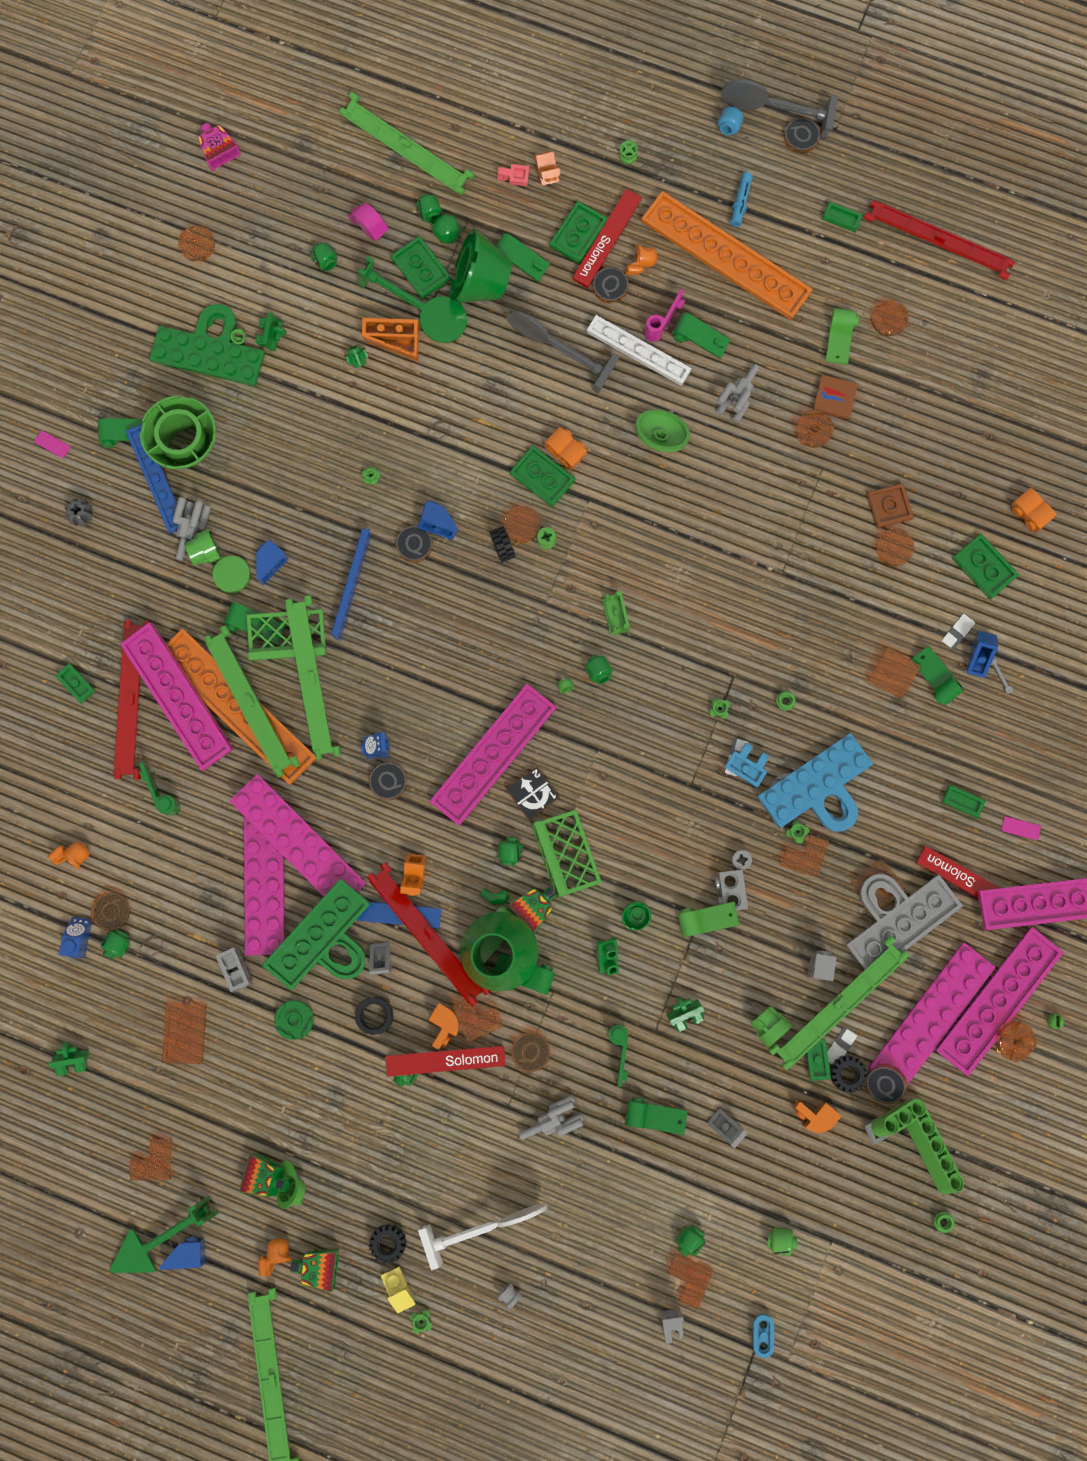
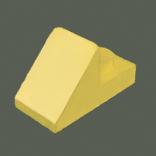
M400 1266L381 1274L389 1294L387 1299L397 1313L416 1305Z

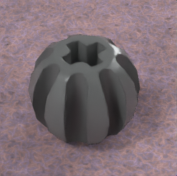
M75 498L71 500V504H66L65 510H67L64 513L65 517L72 525L78 526L80 524V526L87 525L86 522L88 520L91 521L93 515H91L93 509L86 500H77Z

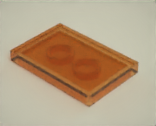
M166 1003L162 1063L203 1064L207 1004Z

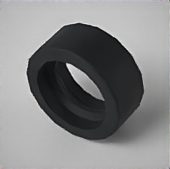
M379 997L363 1000L355 1012L357 1026L365 1034L370 1035L381 1034L388 1030L394 1017L391 1005ZM371 1004L380 1005L386 1013L384 1023L376 1028L369 1027L363 1020V1012Z

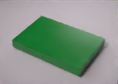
M577 201L549 243V247L580 265L608 218Z
M420 236L390 256L391 260L422 300L451 281L449 273Z
M534 445L530 447L509 472L510 476L551 508L557 504L576 481L575 477Z
M979 534L952 557V560L989 600L1019 576L1016 570L982 534Z

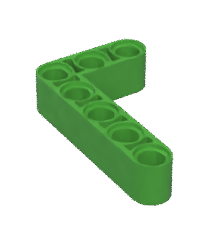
M913 1099L902 1102L873 1121L872 1130L877 1137L894 1135L905 1127L907 1128L940 1193L951 1194L963 1190L964 1181L922 1100Z

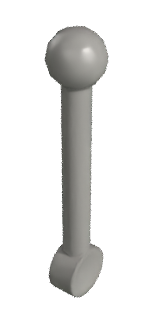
M993 658L991 665L994 666L1005 687L1004 692L1006 694L1012 693L1013 688L1008 686L997 665V659Z

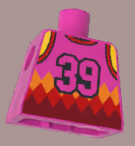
M209 123L201 126L203 134L198 137V140L211 171L241 155L235 141L221 126L212 128Z

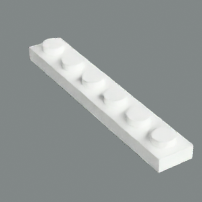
M597 315L587 329V333L680 386L683 385L692 368Z

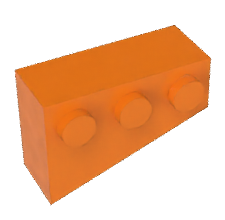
M362 318V338L365 342L419 362L420 323L418 320Z

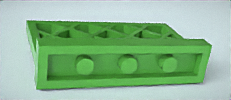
M323 609L307 610L308 618L311 614H319L320 622L315 627L310 623L309 626L313 629L311 635L315 631L321 635V644H313L315 656L327 655ZM287 612L246 615L249 643L248 658L250 661L295 658L293 644L289 641L292 638L291 634L286 639L279 633L285 624L289 626L288 617L286 620L281 617L288 616ZM273 617H279L284 621L277 630L269 624ZM259 618L264 622L258 631L252 627L251 619ZM266 625L275 631L268 640L260 634ZM276 634L285 640L280 647H275L270 643ZM259 635L266 643L261 648L254 649L253 640Z
M576 810L538 821L531 825L554 893L557 895L556 899L602 883ZM572 815L575 820L573 829L563 824L565 818ZM552 822L559 826L555 835L547 831L545 824ZM561 827L571 832L567 841L557 837ZM573 833L581 837L582 842L579 847L569 843ZM555 839L565 844L561 853L553 848ZM567 846L578 850L574 859L563 855ZM579 852L587 855L588 861L586 866L576 861ZM561 858L572 862L568 872L560 868ZM574 864L584 868L580 878L570 873ZM586 870L594 874L596 881L589 883L582 879ZM568 876L578 880L576 887L568 890L566 885Z

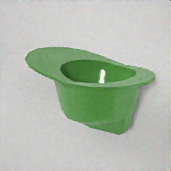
M290 1161L280 1162L279 1165L284 1167L282 1178L289 1180V1187L285 1192L278 1190L276 1195L278 1206L286 1209L291 1205L303 1204V1197L306 1191L304 1181L297 1177L294 1165Z

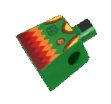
M550 887L541 894L534 888L508 906L535 933L553 911L549 902L557 895Z
M249 1154L239 1192L266 1197L276 1196L278 1190L285 1192L289 1187V1180L282 1178L284 1167L262 1154Z
M339 1249L306 1251L303 1261L292 1260L290 1272L301 1273L302 1285L333 1292L336 1285Z

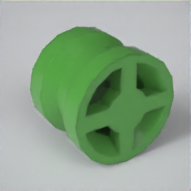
M628 140L621 144L619 157L622 163L629 165L637 160L638 147L635 142Z
M542 528L537 534V542L542 549H551L556 543V534L551 528Z

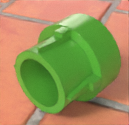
M209 529L197 533L194 539L184 543L194 566L203 562L212 563L221 559V554Z
M769 1006L751 1022V1026L767 1048L793 1026L785 1016L778 1013L772 1006Z

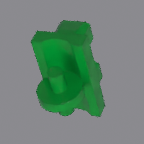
M267 313V317L260 318L259 327L264 330V333L256 336V343L270 351H276L277 342L280 341V337L286 336L287 331L282 328L283 323H281L280 319L276 318L273 313Z
M612 937L607 941H596L599 973H607L609 976L617 974L619 972L617 939Z
M679 996L677 997L678 1004L672 1006L674 1011L666 1014L672 1026L674 1025L677 1031L681 1032L687 1028L685 1020L692 1017L695 1024L703 1022V1012L705 1010L699 1000L691 1002L690 998L683 1001Z
M64 1042L62 1049H57V1055H53L52 1061L48 1063L49 1069L54 1068L57 1076L67 1074L69 1072L68 1065H74L75 1072L77 1073L84 1072L87 1069V1058L90 1055L89 1050L78 1051L77 1046L71 1047L69 1042Z

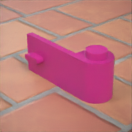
M680 289L665 318L659 315H652L647 319L644 336L648 341L656 342L660 340L677 308H682L685 300H682L683 289Z

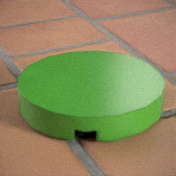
M227 556L220 559L214 566L212 573L213 581L217 587L223 592L231 594L242 591L249 584L251 578L250 568L247 563L236 556Z

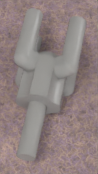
M753 364L745 378H738L735 384L729 382L716 401L720 405L716 410L717 414L723 415L732 401L736 404L733 408L736 414L732 420L735 423H739L750 405L748 398L754 388L751 381L759 370L758 365Z
M179 497L173 522L179 524L176 536L181 538L175 559L183 561L186 551L184 543L194 539L197 531L202 532L205 530L211 507L203 506V503L198 501L195 502V506L194 503L187 501L185 506L186 499Z
M570 1095L551 1104L548 1113L538 1117L539 1124L519 1132L521 1140L541 1131L545 1136L555 1131L558 1136H562L584 1126L582 1113H578L568 1119H565L563 1114L575 1108L574 1102L576 1100L574 1096Z

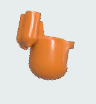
M636 244L635 263H631L627 267L625 266L624 273L639 275L644 272V268L654 266L658 258L656 249Z
M74 842L67 849L63 845L57 846L47 857L56 866L67 860L73 867L79 870L81 868L80 865L89 858L90 851L85 844Z
M275 1238L268 1243L267 1256L263 1255L258 1260L259 1276H271L274 1264L286 1263L287 1261L292 1262V1258H289V1242L286 1239Z

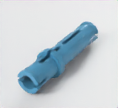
M743 172L741 175L736 201L732 206L733 213L730 224L734 227L741 226L743 214L747 210L746 202L753 175L749 172Z

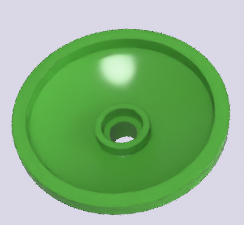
M654 409L643 412L637 418L635 424L636 433L648 447L660 452H676L688 444L690 439L689 428L677 415L668 411Z

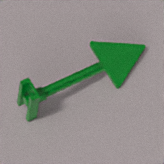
M208 1196L188 1209V1217L146 1244H142L133 1228L130 1229L109 1272L151 1273L157 1271L148 1252L193 1223L199 1227L219 1214L218 1210L212 1213L206 1202L211 1200V1198Z

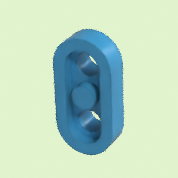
M764 1313L758 1314L753 1320V1349L761 1358H768L774 1352V1322L769 1315ZM761 1321H766L765 1327L759 1326ZM762 1342L767 1344L764 1349L759 1347Z

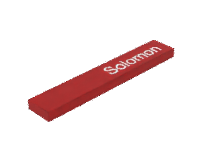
M628 189L625 190L574 274L573 281L586 288L590 287L642 201L641 196Z
M924 846L916 861L917 865L935 875L939 874L942 879L977 899V891L1000 888L927 846Z
M504 1046L385 1056L386 1077L506 1066Z

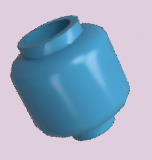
M726 107L723 109L717 122L720 131L725 135L736 134L743 123L744 117L742 112L736 107Z

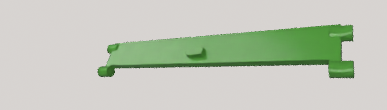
M354 92L349 94L351 102L346 109L342 107L339 114L462 196L465 189L462 188L468 178L472 180L475 173L469 169H466L464 174L460 173L357 103L360 100L359 95Z
M309 595L304 596V602L293 603V599H287L285 603L313 754L317 757L315 760L322 759V754L333 752L334 757L341 756L340 746L332 747L306 610V606L313 605L312 596Z
M227 625L220 628L222 633L214 638L208 635L204 640L274 773L280 778L284 775L283 770L290 765L297 768L301 764L297 756L289 758L226 640V637L231 635Z
M891 935L883 941L888 948L784 1046L779 1048L774 1043L768 1049L772 1055L775 1053L780 1055L785 1061L782 1066L786 1070L802 1058L909 957L905 950L900 953L893 946L895 939Z
M276 1288L268 1289V1294L256 1296V1291L248 1292V1302L269 1461H299V1457L291 1458L270 1306V1300L277 1299Z

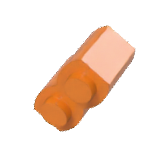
M559 427L545 441L544 447L566 468L572 471L586 457L587 448L581 441L577 442L574 440L572 433L568 429Z
M1029 488L1011 505L1013 514L1024 519L1025 526L1030 531L1036 533L1057 515L1032 488Z

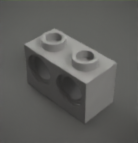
M743 870L718 873V877L715 878L716 889H720L721 896L718 897V905L726 904L727 898L734 896L737 899V911L748 909ZM727 876L734 879L733 887L725 885L724 879Z
M233 947L216 955L230 992H237L254 984L239 948Z
M816 951V954H810L807 978L833 981L837 957L831 956L832 952Z

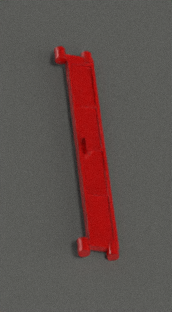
M872 201L870 207L873 208L872 213H866L865 220L873 222L875 218L1000 273L999 278L1008 280L1010 274L1006 272L1007 268H1013L1015 261L883 203Z
M125 620L123 642L146 624L151 623V621L145 620L143 625H132L131 620ZM123 648L114 779L121 780L122 775H133L134 780H141L140 769H134L141 676Z
M385 862L381 866L382 872L376 876L372 872L366 878L468 1004L473 1007L478 1003L476 997L483 992L486 996L491 990L480 987L470 979L461 962L407 896L400 893L401 889L388 874L392 871V868Z

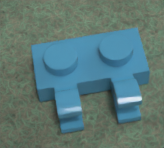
M746 742L740 753L736 751L732 753L724 768L758 788L768 772L763 767L770 756L761 753L755 764L747 759L753 746Z

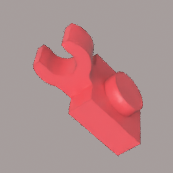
M511 164V169L498 167L497 180L506 181L510 179V185L527 186L529 166Z

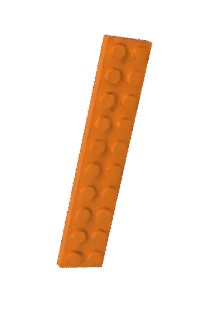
M663 191L641 218L643 224L790 320L794 318L812 293V288Z
M182 628L167 643L170 651L203 702L271 767L214 658ZM261 704L289 758L297 756L301 764L297 768L290 765L283 770L284 775L282 778L291 786L317 757Z

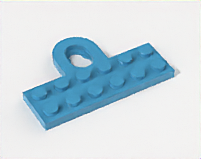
M850 733L760 794L757 798L779 829L811 808L825 828L833 832H843L851 828L858 818L857 805L843 785L872 766L873 763ZM827 796H835L839 799L843 811L841 818H835L826 811L824 800Z

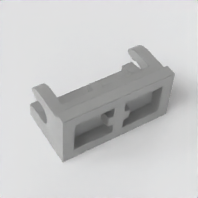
M681 1310L660 1311L666 1344L672 1343L671 1331H679V1338L682 1339V1322L684 1320Z

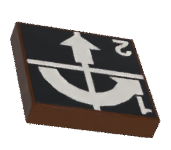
M538 767L506 789L528 821L560 798Z

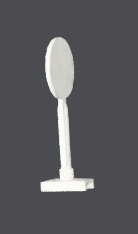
M534 1205L512 1213L499 1221L488 1222L444 1238L439 1237L435 1239L431 1225L423 1226L418 1232L431 1270L437 1269L443 1264L439 1251L445 1249L446 1246L492 1231L496 1227L510 1226L530 1219L547 1210V1205Z

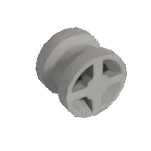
M745 850L737 851L731 858V864L736 870H745L752 863L751 855Z
M509 1283L498 1295L497 1299L503 1301L506 1304V1308L510 1310L521 1298L522 1293L516 1291L514 1285Z

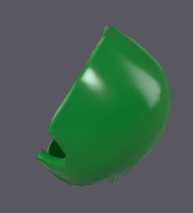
M440 215L432 224L433 234L442 244H451L460 237L461 228L458 220L453 215Z
M641 901L630 902L625 905L622 911V923L628 930L640 931L647 927L651 921V910Z

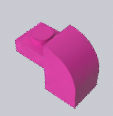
M366 202L363 205L356 206L348 216L352 223L362 228L368 238L375 241L389 229L380 215Z

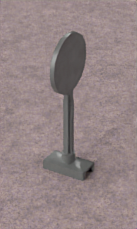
M744 79L732 80L722 87L721 93L724 102L738 109L755 110L766 104L815 117V119L823 121L820 137L828 138L829 131L833 130L838 96H830L825 105V110L815 109L768 97L767 90L762 85Z
M510 310L506 315L509 324L523 336L539 343L548 342L557 350L592 370V373L598 376L592 390L596 393L600 392L619 359L618 356L612 354L603 366L598 362H593L559 340L550 337L546 328L533 317L517 310Z

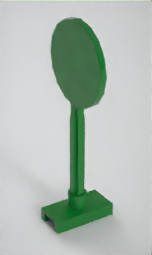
M367 256L366 268L364 270L360 268L358 271V285L365 289L369 281L378 284L421 311L420 326L424 334L431 340L438 343H450L459 339L467 326V314L460 303L451 302L450 297L438 296L427 303H423L382 278L379 273L374 271V259Z

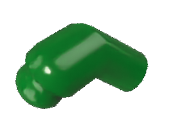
M484 888L479 894L491 905L504 904L509 898V893L506 890L493 894L487 888Z

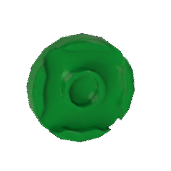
M298 1000L282 1004L274 1017L276 1030L282 1037L289 1040H297L307 1036L314 1024V1014L311 1008L305 1002Z

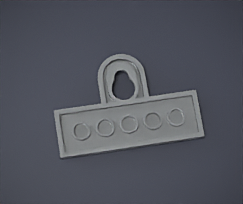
M884 874L872 875L862 883L860 899L876 922L848 942L846 947L865 970L888 948L883 941L890 935L895 939L893 946L900 953L903 950L906 951L963 907V905L939 874L908 897L892 877ZM878 888H883L886 892L893 895L895 904L891 910L883 911L879 908L875 896Z

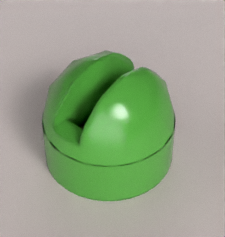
M237 328L231 333V340L235 344H242L247 338L246 332L241 328Z
M565 677L566 680L563 681L562 678L559 680L558 688L560 693H567L574 689L570 678Z
M1051 1013L1047 1016L1046 1022L1050 1028L1060 1029L1064 1025V1018L1058 1013ZM1056 1016H1058V1026H1056Z

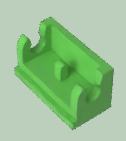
M618 591L612 596H609V594L605 595L602 601L610 636L629 632L630 626L622 591Z

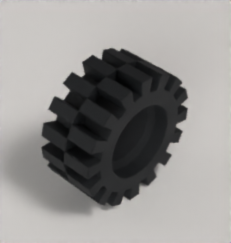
M504 526L489 531L501 563L516 558L512 543Z
M850 1055L840 1056L839 1059L834 1060V1064H831V1081L838 1089L847 1093H855V1091H860V1088L866 1085L865 1081L868 1080V1077H866L868 1070H866L865 1064L860 1059ZM847 1066L853 1067L856 1071L855 1079L850 1082L844 1081L841 1076L843 1068Z
M383 1224L377 1228L369 1239V1250L372 1252V1257L374 1256L376 1261H382L383 1264L386 1262L388 1264L393 1261L396 1262L404 1253L407 1244L405 1233H402L403 1230L397 1228V1225ZM391 1236L395 1240V1248L392 1251H384L380 1246L381 1238Z

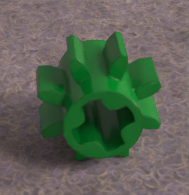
M360 345L349 347L347 349L348 354L344 355L348 365L352 364L353 368L365 365V359L369 358L365 347L360 348Z

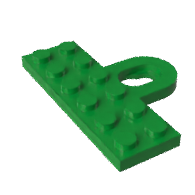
M214 304L202 311L194 334L159 326L149 360L152 363L256 387L266 353L264 350L232 343L231 333L236 329V318L232 310L227 306ZM215 320H222L224 328L222 335L217 338L208 337V328L213 325Z
M340 878L263 962L262 966L291 991L317 962L339 979H352L358 976L365 966V951L346 931L368 908L370 902L343 878ZM334 945L344 946L352 959L351 963L343 965L335 962L329 955L330 948Z

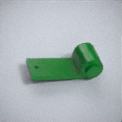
M504 233L496 244V247L511 260L513 265L537 282L540 281L550 265L549 262L507 233Z
M681 313L671 333L676 342L683 343L690 340L719 359L722 358L731 340L688 313Z
M103 418L98 420L99 444L103 445L104 448H113L118 441H129L126 430L143 424V419Z
M232 602L223 624L227 625L229 631L236 633L237 630H242L248 633L246 615L261 613ZM259 618L251 619L252 627L256 631L264 624ZM272 619L269 624L277 630L282 622ZM266 625L260 634L268 640L275 631ZM285 625L282 627V629L279 631V633L282 634ZM276 634L270 643L277 645L280 636Z
M927 646L911 659V662L935 689L933 697L940 705L942 703L947 705L965 691L960 682L930 646Z
M143 762L140 763V776L142 781L147 783L156 809L167 816L178 814L181 807L180 802L170 795L160 796L149 765Z
M500 953L494 971L508 970L513 957ZM547 965L536 966L532 975L520 986L548 996L556 973L552 972L553 968Z
M615 1024L609 1028L608 1038L613 1044L622 1046L617 1086L622 1087V1080L627 1083L628 1071L624 1070L628 1031L623 1025Z
M633 1097L632 1100H628L624 1125L684 1135L688 1111L644 1103L643 1098Z

